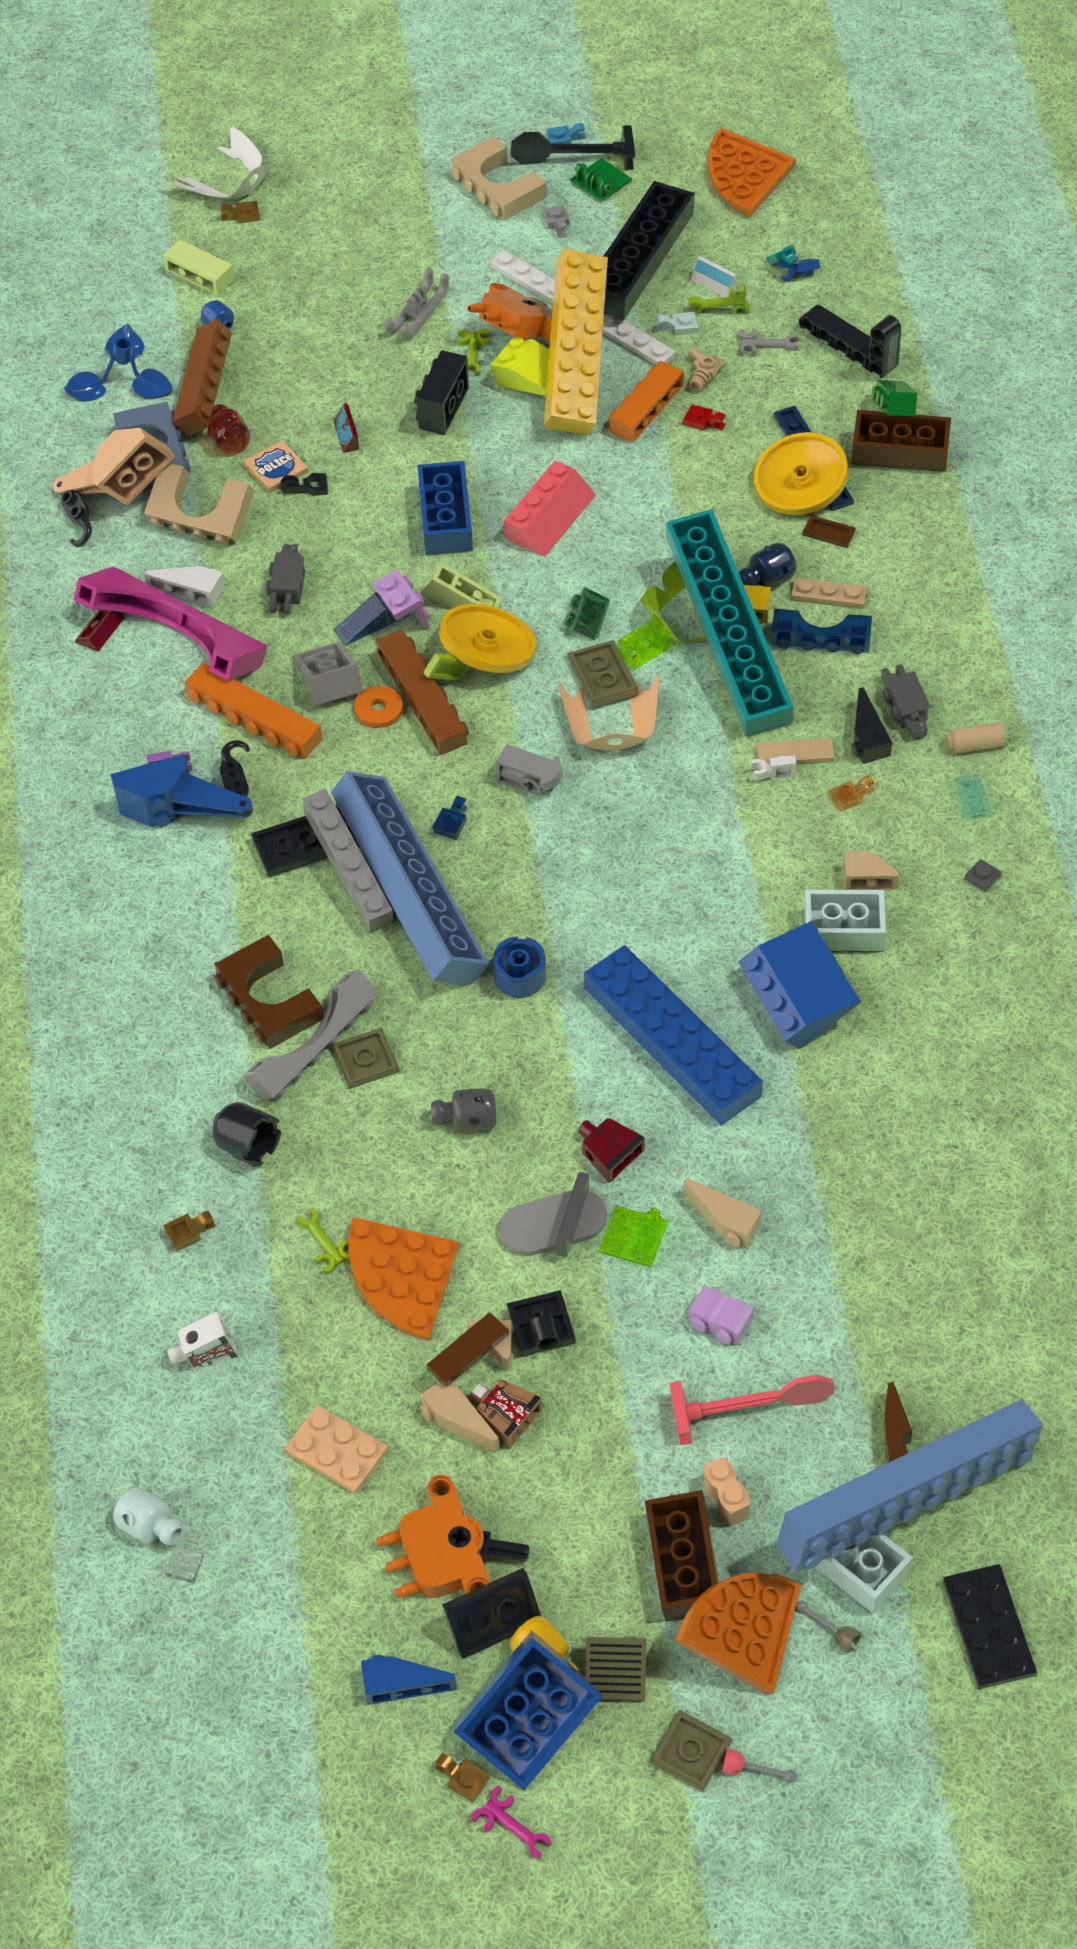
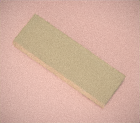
M832 738L757 743L756 747L758 759H762L766 763H770V758L793 755L796 758V765L834 762Z

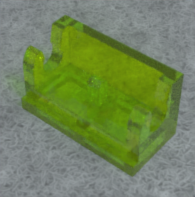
M656 616L618 640V650L622 658L636 670L672 648L673 643L668 639L671 634Z

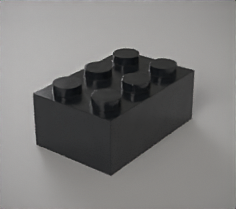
M441 350L437 359H433L431 371L425 375L421 390H417L414 398V403L417 404L416 420L418 421L419 429L441 435L446 434L469 389L467 356Z

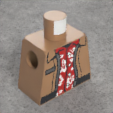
M500 1380L492 1390L479 1383L471 1393V1398L479 1403L477 1407L478 1413L498 1436L499 1441L508 1449L513 1446L543 1410L542 1398L505 1380Z

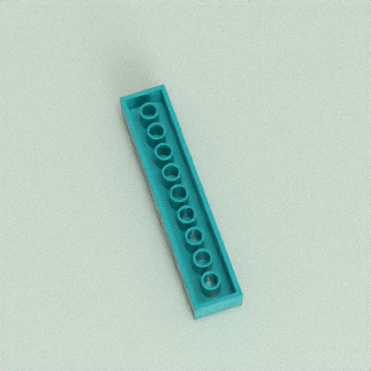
M713 509L666 522V539L745 736L792 723L793 704Z

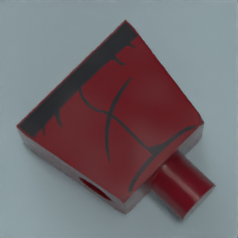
M611 1118L605 1119L598 1127L589 1120H586L578 1129V1133L585 1138L582 1141V1154L609 1183L645 1151V1137Z

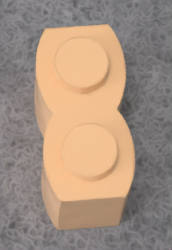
M721 1457L704 1465L705 1490L710 1498L717 1502L718 1512L723 1521L732 1527L749 1519L750 1497L745 1487L736 1481V1473L731 1463L724 1457Z

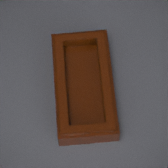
M811 515L803 530V536L848 548L856 532V527Z

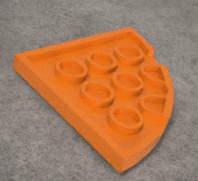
M720 128L714 136L708 155V172L715 190L731 207L749 217L754 214L796 165V158L723 128Z
M353 1217L348 1240L351 1271L361 1295L381 1318L384 1317L390 1323L397 1326L400 1331L430 1341L458 1252L459 1241Z
M749 1572L724 1579L711 1586L693 1603L679 1628L675 1642L763 1693H774L801 1584L788 1577L774 1573Z

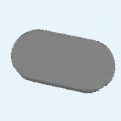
M572 1191L524 1203L509 1209L503 1215L499 1224V1235L502 1244L508 1250L523 1256H532L557 1249L556 1239ZM588 1191L572 1244L596 1237L606 1224V1205L597 1194Z

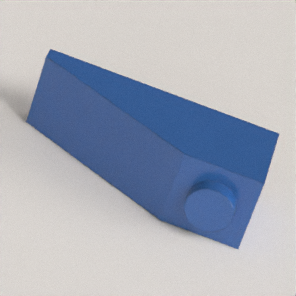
M374 1655L367 1660L361 1661L368 1705L457 1690L455 1674L393 1656Z

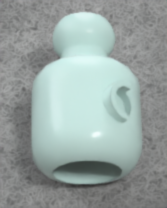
M143 1488L127 1490L120 1496L113 1512L115 1525L121 1531L144 1544H152L160 1539L165 1545H175L180 1541L184 1533L182 1522L176 1518H170L169 1505Z

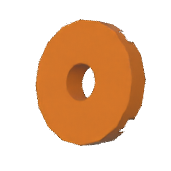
M377 685L368 687L363 692H360L355 699V715L362 724L368 727H388L396 723L402 716V697L396 690L388 686ZM377 703L385 705L382 710L372 708Z

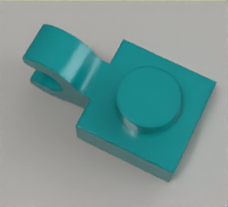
M791 244L784 247L781 251L766 257L770 265L775 263L779 265L781 263L791 264L798 261L799 257L794 256L797 253L794 245Z

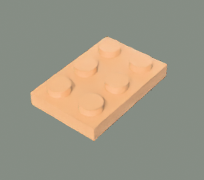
M317 1405L284 1450L288 1455L356 1494L388 1451V1446Z

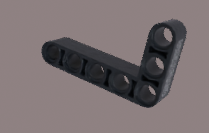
M815 305L799 318V325L802 329H807L811 335L819 340L823 339L827 342V345L836 351L840 350L845 353L844 356L854 362H859L869 372L878 374L879 378L884 377L899 363L901 324L892 315H887L871 328L870 336L821 305Z

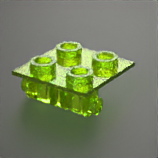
M616 1205L599 1253L652 1267L669 1220L663 1219L660 1215L661 1211L657 1208H651L645 1214Z

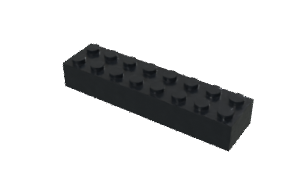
M653 181L604 254V257H608L604 314L625 320L693 216L694 192Z

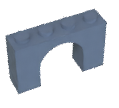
M168 402L113 413L116 430L141 428L171 448L176 457L170 463L183 466L191 473L188 459H183V457H186L184 443H179V440H182L180 429L174 427L172 422L175 411H170ZM156 477L142 491L151 490Z

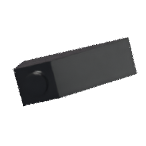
M864 687L858 690L854 743H851L853 755L859 757L862 763L866 764L891 756L892 741Z

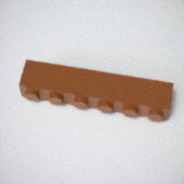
M219 319L197 328L172 421L186 437L209 427L232 336L229 328L224 326Z
M403 629L376 639L378 656L439 754L443 755L467 745L469 730L466 723L459 720L454 704H449L444 688H439L437 685V679L428 678L423 673L426 669V661L421 653H417L412 637H407Z

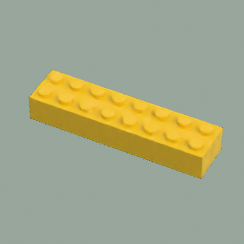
M563 248L556 261L544 428L589 435L596 425L608 257Z

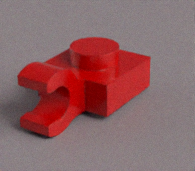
M691 404L683 419V425L703 431L706 430L707 426L723 431L726 425L723 420L726 415L721 412L713 414V409Z

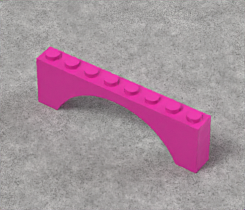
M114 566L78 578L74 601L92 610H111L140 615L162 622L183 632L206 651L210 659L209 671L227 681L259 669L263 664L267 645Z

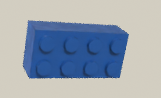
M465 461L417 465L426 555L472 551L473 539Z

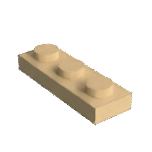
M795 577L791 600L864 609L867 586Z

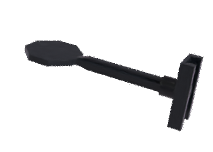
M623 125L621 142H613V144H551L550 140L540 132H523L511 141L510 155L523 165L541 163L553 153H613V155H623L625 170H634L633 158H635L632 125Z

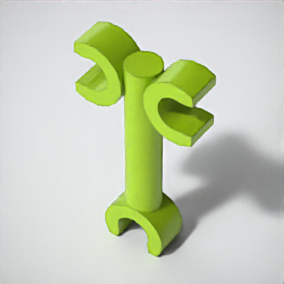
M744 284L741 285L740 292H735L733 286H730L729 297L702 300L697 296L689 297V306H691V312L701 313L703 309L733 306V314H737L739 308L745 309L746 314L750 312V304L745 299L746 286Z
M460 329L458 330V337L465 338L457 339V345L466 346L469 344L468 371L475 370L476 376H480L481 369L477 363L478 344L481 346L489 345V338L482 337H490V330L482 329L478 332H469L468 330Z
M310 1208L309 1211L312 1219L306 1221L301 1215H298V1224L303 1228L309 1229L326 1252L316 1257V1263L318 1265L323 1261H328L330 1265L323 1269V1273L328 1275L335 1270V1266L345 1261H350L349 1253L344 1252V1249L349 1247L348 1240L342 1241L337 1250L317 1223V1211Z

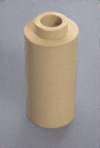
M1001 722L951 729L950 735L946 736L948 750H953L954 754L1005 746V732Z

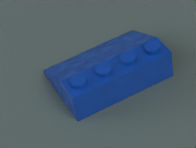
M812 921L758 945L738 961L785 1042L798 1049L805 1047L862 1002Z
M531 1630L455 1721L454 1733L525 1791L603 1695L553 1647Z

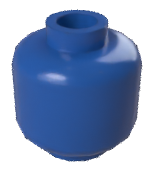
M218 300L208 302L202 307L201 322L203 325L219 319L230 330L233 326L234 313L229 307Z

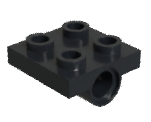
M561 1290L506 1303L521 1357L576 1343Z

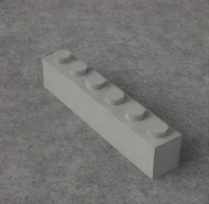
M326 788L304 797V814L369 933L371 934L392 925L393 910Z

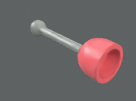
M729 1748L726 1750L722 1773L737 1775L745 1768L782 1777L787 1782H794L797 1776L793 1770L784 1772L747 1763L742 1753Z

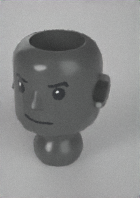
M487 1088L455 1090L452 1094V1102H444L442 1100L431 1102L432 1123L442 1125L447 1121H453L454 1128L460 1132L491 1130L497 1123L495 1094Z

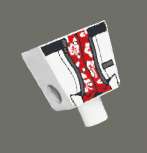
M218 1311L180 1329L178 1336L181 1344L167 1349L172 1365L188 1360L194 1370L239 1357L232 1334Z

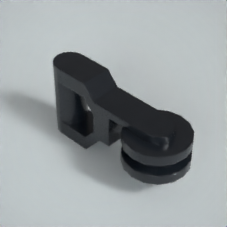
M311 473L307 478H303V485H299V479L296 476L286 475L281 479V491L283 493H310L312 496L328 495L327 475L325 473ZM318 482V487H313L310 483Z

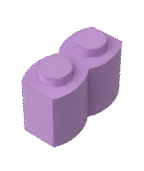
M703 1286L688 1311V1322H690L692 1328L702 1333L709 1331L715 1334L720 1342L725 1344L732 1342L738 1345L754 1319V1309L751 1306L707 1286Z

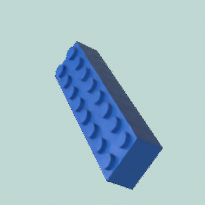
M623 945L584 972V989L721 1126L762 1097L763 1080L626 945Z

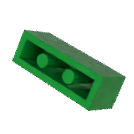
M876 380V386L872 388V400H875L874 403L887 415L915 416L917 392L904 381Z

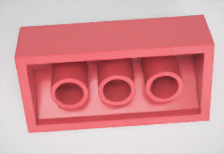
M555 460L504 520L505 539L545 557L596 494L576 469Z

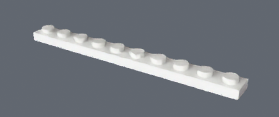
M503 250L489 262L490 267L553 304L555 279L506 250ZM604 314L602 334L652 364L657 365L660 360L668 363L676 356L675 350L626 321Z

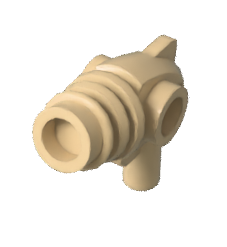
M692 347L688 354L695 359L693 366L696 368L690 379L689 386L692 390L699 392L715 378L725 363L717 355L705 356L699 350Z

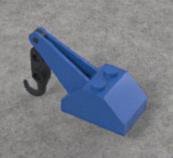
M233 740L223 746L221 750L220 776L224 788L190 775L184 754L110 774L120 815L149 827L156 825L160 827L166 826L171 821H175L179 814L238 818L250 817L253 813L251 799L247 797L249 786L241 764L230 753L236 747H242L246 752H249L248 744L240 740Z

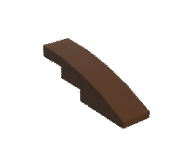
M894 1382L888 1383L884 1414V1448L887 1463L908 1454L905 1444L911 1443L913 1432Z

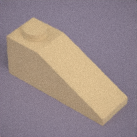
M687 1178L684 1186V1195L729 1245L747 1248L761 1224L762 1210Z
M454 1381L447 1387L438 1382L421 1394L422 1406L420 1409L428 1421L433 1419L439 1427L493 1452L500 1449L498 1436Z

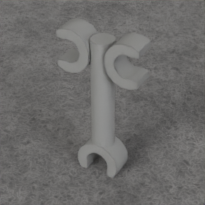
M743 329L739 331V339L742 341V345L739 347V355L743 357L746 350H750L752 357H755L757 348L798 350V343H791L798 342V335L796 334L788 335L786 339H756L755 329H752L751 335H745Z

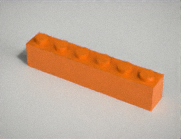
M202 663L185 681L187 696L192 702H200L206 705L214 714L221 713L232 724L236 725L239 723L245 726L251 734H259L265 737L271 745H279L285 748L291 756L296 757L298 755L306 759L323 740L321 725L235 679L227 681L210 672V666Z

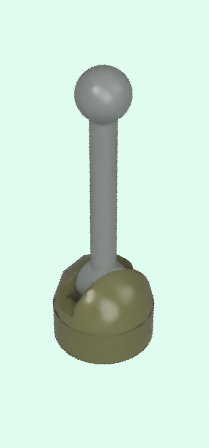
M797 1602L796 1610L800 1613L805 1612L836 1633L837 1645L847 1653H850L853 1649L850 1647L852 1641L855 1645L860 1641L862 1633L850 1626L837 1628L809 1609L806 1602Z

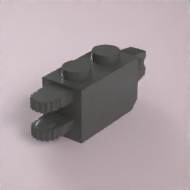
M284 544L281 552H276L274 562H270L269 574L271 580H267L266 594L270 595V613H276L278 603H284L285 614H291L293 604H300L306 571L304 569V557L299 553L297 544Z
M900 664L895 667L896 676H891L888 668L881 669V677L885 685V689L882 690L885 703L891 704L893 721H898L901 729L906 728L913 739L926 736L928 731L926 721L930 704L915 671L906 673L903 665Z

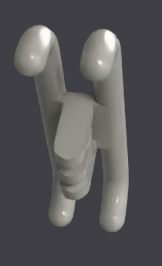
M426 268L422 285H419L416 291L412 293L411 297L407 300V305L394 322L391 320L385 321L386 332L393 334L400 329L401 336L404 339H411L444 298L449 286L448 274H441L439 288L431 300L427 302L426 294L433 282V270ZM408 317H411L415 321L408 328V326L403 324Z

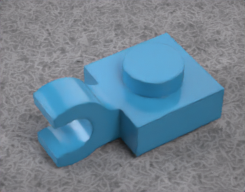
M577 123L571 129L568 128V125L546 129L548 140H550L551 144H572L571 141L586 139L583 132L585 131L583 123Z

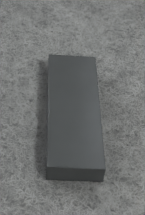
M579 1172L556 1239L557 1253L560 1256H568L590 1188L588 1173Z

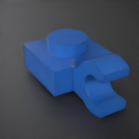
M810 258L791 264H779V268L788 269L787 275L781 276L780 279L788 281L796 272H800L801 276L814 274V269L820 268L819 259Z

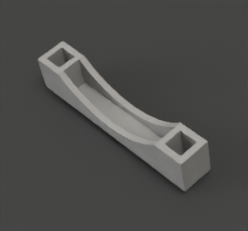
M359 969L347 972L330 989L325 1016L310 1039L286 1055L259 1059L242 1077L261 1099H278L285 1093V1086L290 1081L294 1082L303 1075L304 1071L302 1069L308 1063L312 1064L322 1055L320 1051L325 1046L329 1047L338 1040L339 1036L337 1034L343 1028L347 1029L357 1020L355 1016L360 1011L364 1012L373 1005L372 999L378 994L377 990Z

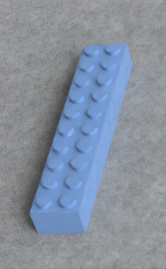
M346 771L331 791V794L355 836L356 842L361 847L367 862L374 871L378 882L386 893L387 899L393 906L398 919L405 928L407 936L418 952V956L424 963L429 976L436 982L473 984L489 963L388 781L382 776Z
M1023 1399L1016 1401L787 1511L776 1547L796 1573L805 1568L812 1569L822 1560L830 1556L833 1558L837 1557L846 1548L854 1544L859 1546L877 1533H886L893 1525L901 1521H910L919 1512L924 1510L930 1511L948 1498L955 1499L964 1490L971 1487L977 1488L993 1476H1002L1009 1468L1017 1464L1019 1466L1026 1464L1033 1456L1032 1453L1036 1443L1039 1441L1043 1423Z

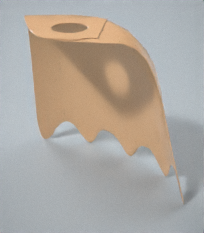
M659 676L655 677L647 691H644L636 683L639 695L631 697L633 736L612 733L592 740L583 689L581 688L578 691L576 697H572L563 685L559 683L560 694L576 741L588 748L614 752L632 748L648 740L653 735L655 729ZM613 738L623 740L622 743L617 745L607 743L608 740Z

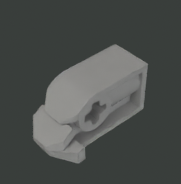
M506 744L496 760V781L535 795H541L545 791L552 789L559 784L563 777L560 757L557 756L551 760Z

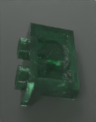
M586 587L579 594L575 593L569 603V607L572 608L571 612H568L563 622V625L566 626L564 635L569 636L574 630L592 640H596L600 634L610 599Z

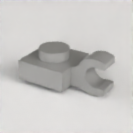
M564 205L542 209L548 229L555 228L558 238L567 237L565 229L567 225H570V221Z

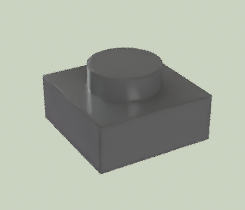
M982 859L965 874V880L984 892H987L1001 877L1000 870Z

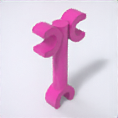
M496 1786L491 1792V1800L485 1804L484 1808H479L473 1812L472 1822L475 1823L482 1816L487 1817L489 1821L484 1826V1831L487 1833L494 1827V1819L529 1845V1852L534 1858L540 1859L541 1852L535 1848L536 1843L543 1842L550 1847L552 1844L551 1839L546 1834L540 1833L535 1835L504 1810L513 1805L514 1797L510 1795L506 1801H499L497 1796L501 1793L502 1787Z

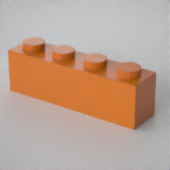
M660 360L654 368L652 367L648 371L647 376L636 384L632 393L623 399L622 404L611 412L608 419L610 432L633 443L684 386V371Z

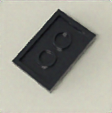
M524 1568L442 1604L454 1642L462 1659L513 1636L526 1621L534 1616H541L528 1574Z

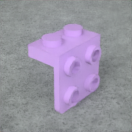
M396 569L372 583L374 589L396 621L414 612L425 629L430 628L427 621L430 619V615L426 608L422 606L425 602L418 591L414 593L412 590L414 588L407 575L403 577L399 570Z

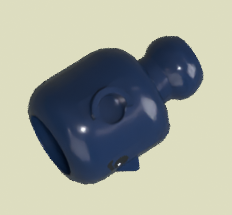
M776 542L754 553L750 557V568H743L738 573L743 585L756 586L759 583L763 587H774L793 576L796 572L797 564L789 547L783 543Z

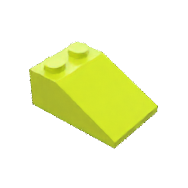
M514 336L491 364L497 385L546 396L549 348L533 339Z

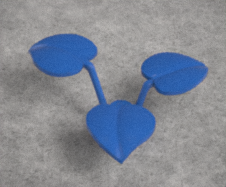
M128 323L113 333L106 343V351L110 355V361L102 379L99 380V377L92 372H79L72 376L64 387L65 392L74 399L83 402L96 400L106 393V388L102 384L105 383L112 365L116 361L120 365H126L131 362L134 375L137 377L132 383V388L140 397L154 399L172 392L170 381L158 370L148 368L143 370L141 374L138 372L135 358L143 353L144 343Z

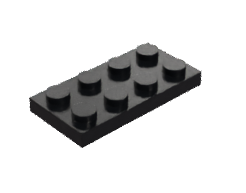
M336 806V808H337V810L339 811V813H340V815H341L343 821L345 822V824H346V826H347L349 832L351 833V835H352V837H353L355 843L357 844V846H358V848H359L360 846H359L358 843L356 842V838H355V836L353 835V833H352L350 827L347 825L346 820H345V818H344L342 812H341L340 809ZM306 816L251 833L252 841L268 877L328 858Z
M996 1564L943 1577V1584L978 1690L1036 1676L1037 1670L1001 1565Z

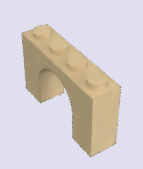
M492 136L453 157L451 173L455 180H461L469 192L473 191L482 204L486 203L495 216L499 215L506 220L547 198V184L534 171L510 183H493L485 179L484 176L487 173L508 162L507 147L495 136Z
M169 463L156 476L144 512L151 524L158 527H164V524L172 526L171 529L180 533H185L186 530L193 531V535L203 539H207V536L215 537V541L228 545L229 541L237 543L255 493L248 483L227 478L220 500L214 510L202 517H190L185 515L182 510V497L190 473L183 466Z

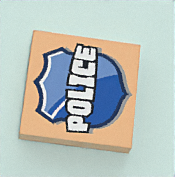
M283 440L243 461L248 471L269 493L281 487V479L284 476L294 475L299 478L308 473V467Z

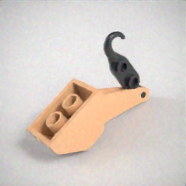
M141 428L114 430L98 447L96 459L57 478L53 485L54 491L62 495L61 504L70 520L83 528V535L79 540H70L72 545L77 547L84 545L92 534V526L89 522V508L81 495L107 493L128 506L176 457L171 448Z

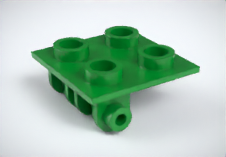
M602 158L589 167L584 163H578L575 166L576 176L570 179L572 183L600 202L632 181L631 177Z

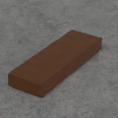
M489 1312L426 1364L427 1370L447 1387L509 1335V1329Z

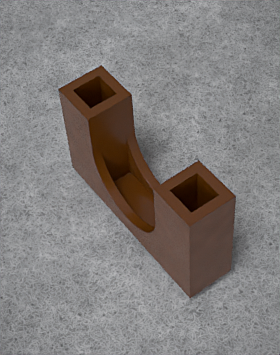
M269 934L214 963L216 970L214 979L220 989L225 988L228 991L227 997L232 1006H239L242 1010L240 1014L245 1024L253 1025L255 1028L253 1031L257 1040L261 1044L265 1042L269 1049L315 1025L324 1018L323 1007L309 988L277 1004L261 1003L249 994L251 987L257 980L284 966L282 952Z

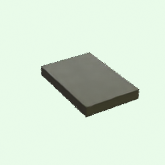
M614 640L567 653L569 662L592 709L639 695V689Z

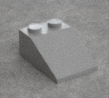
M339 641L293 655L308 693L316 706L329 705L333 700L352 698L357 693L363 692L357 665Z

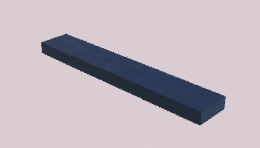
M795 405L774 412V417L786 436L811 432ZM846 486L841 494L829 504L832 511L854 504V499Z

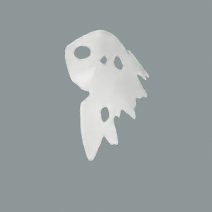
M231 127V149L222 146L216 149L223 151L234 159L239 158L244 166L251 171L233 195L227 196L190 177L177 179L192 186L175 184L168 181L164 182L213 198L238 199L251 194L262 182L272 165L261 166L262 155L253 142L241 131ZM254 175L256 181L249 185V180Z

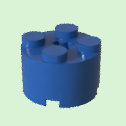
M517 936L507 938L498 944L493 956L494 980L497 987L503 993L514 998L530 996L542 988L546 981V959L543 947L536 940L528 937L526 939H518Z

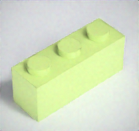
M180 239L163 255L165 270L216 295H219L235 280L232 264Z

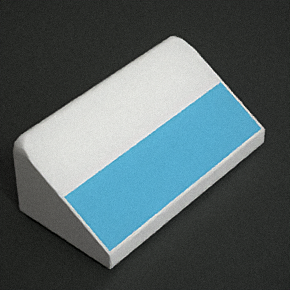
M701 256L698 257L691 280L723 297H729V287L733 286V290H736V274Z

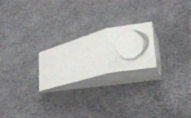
M202 566L147 570L145 573L147 584L169 595L210 607L214 606L225 587L222 572Z

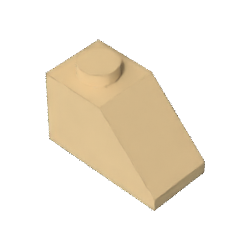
M860 850L845 852V890L897 889L898 871L873 852Z

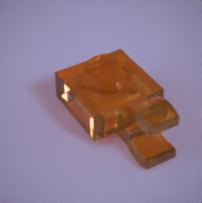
M868 775L863 777L855 786L850 780L828 790V795L839 811L843 812L862 804L863 796L875 791L872 787L875 782Z

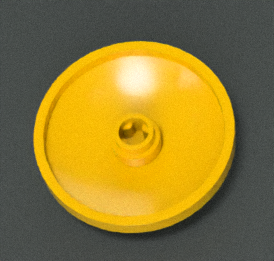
M811 432L797 433L776 441L764 451L754 470V484L759 498L770 509L785 515H805L826 507L841 494L848 480L849 466L843 449L830 437Z
M465 604L454 607L443 616L439 628L440 640L452 656L468 666L487 672L508 673L521 670L532 661L536 650V638L526 623L503 609L489 605Z

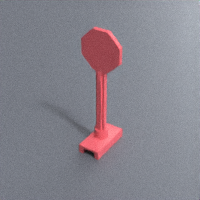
M811 1375L796 1378L779 1391H767L699 1404V1402L687 1403L681 1381L669 1383L680 1445L692 1444L691 1421L702 1419V1416L768 1405L778 1401H784L793 1405L818 1403L835 1393L833 1379L820 1375Z

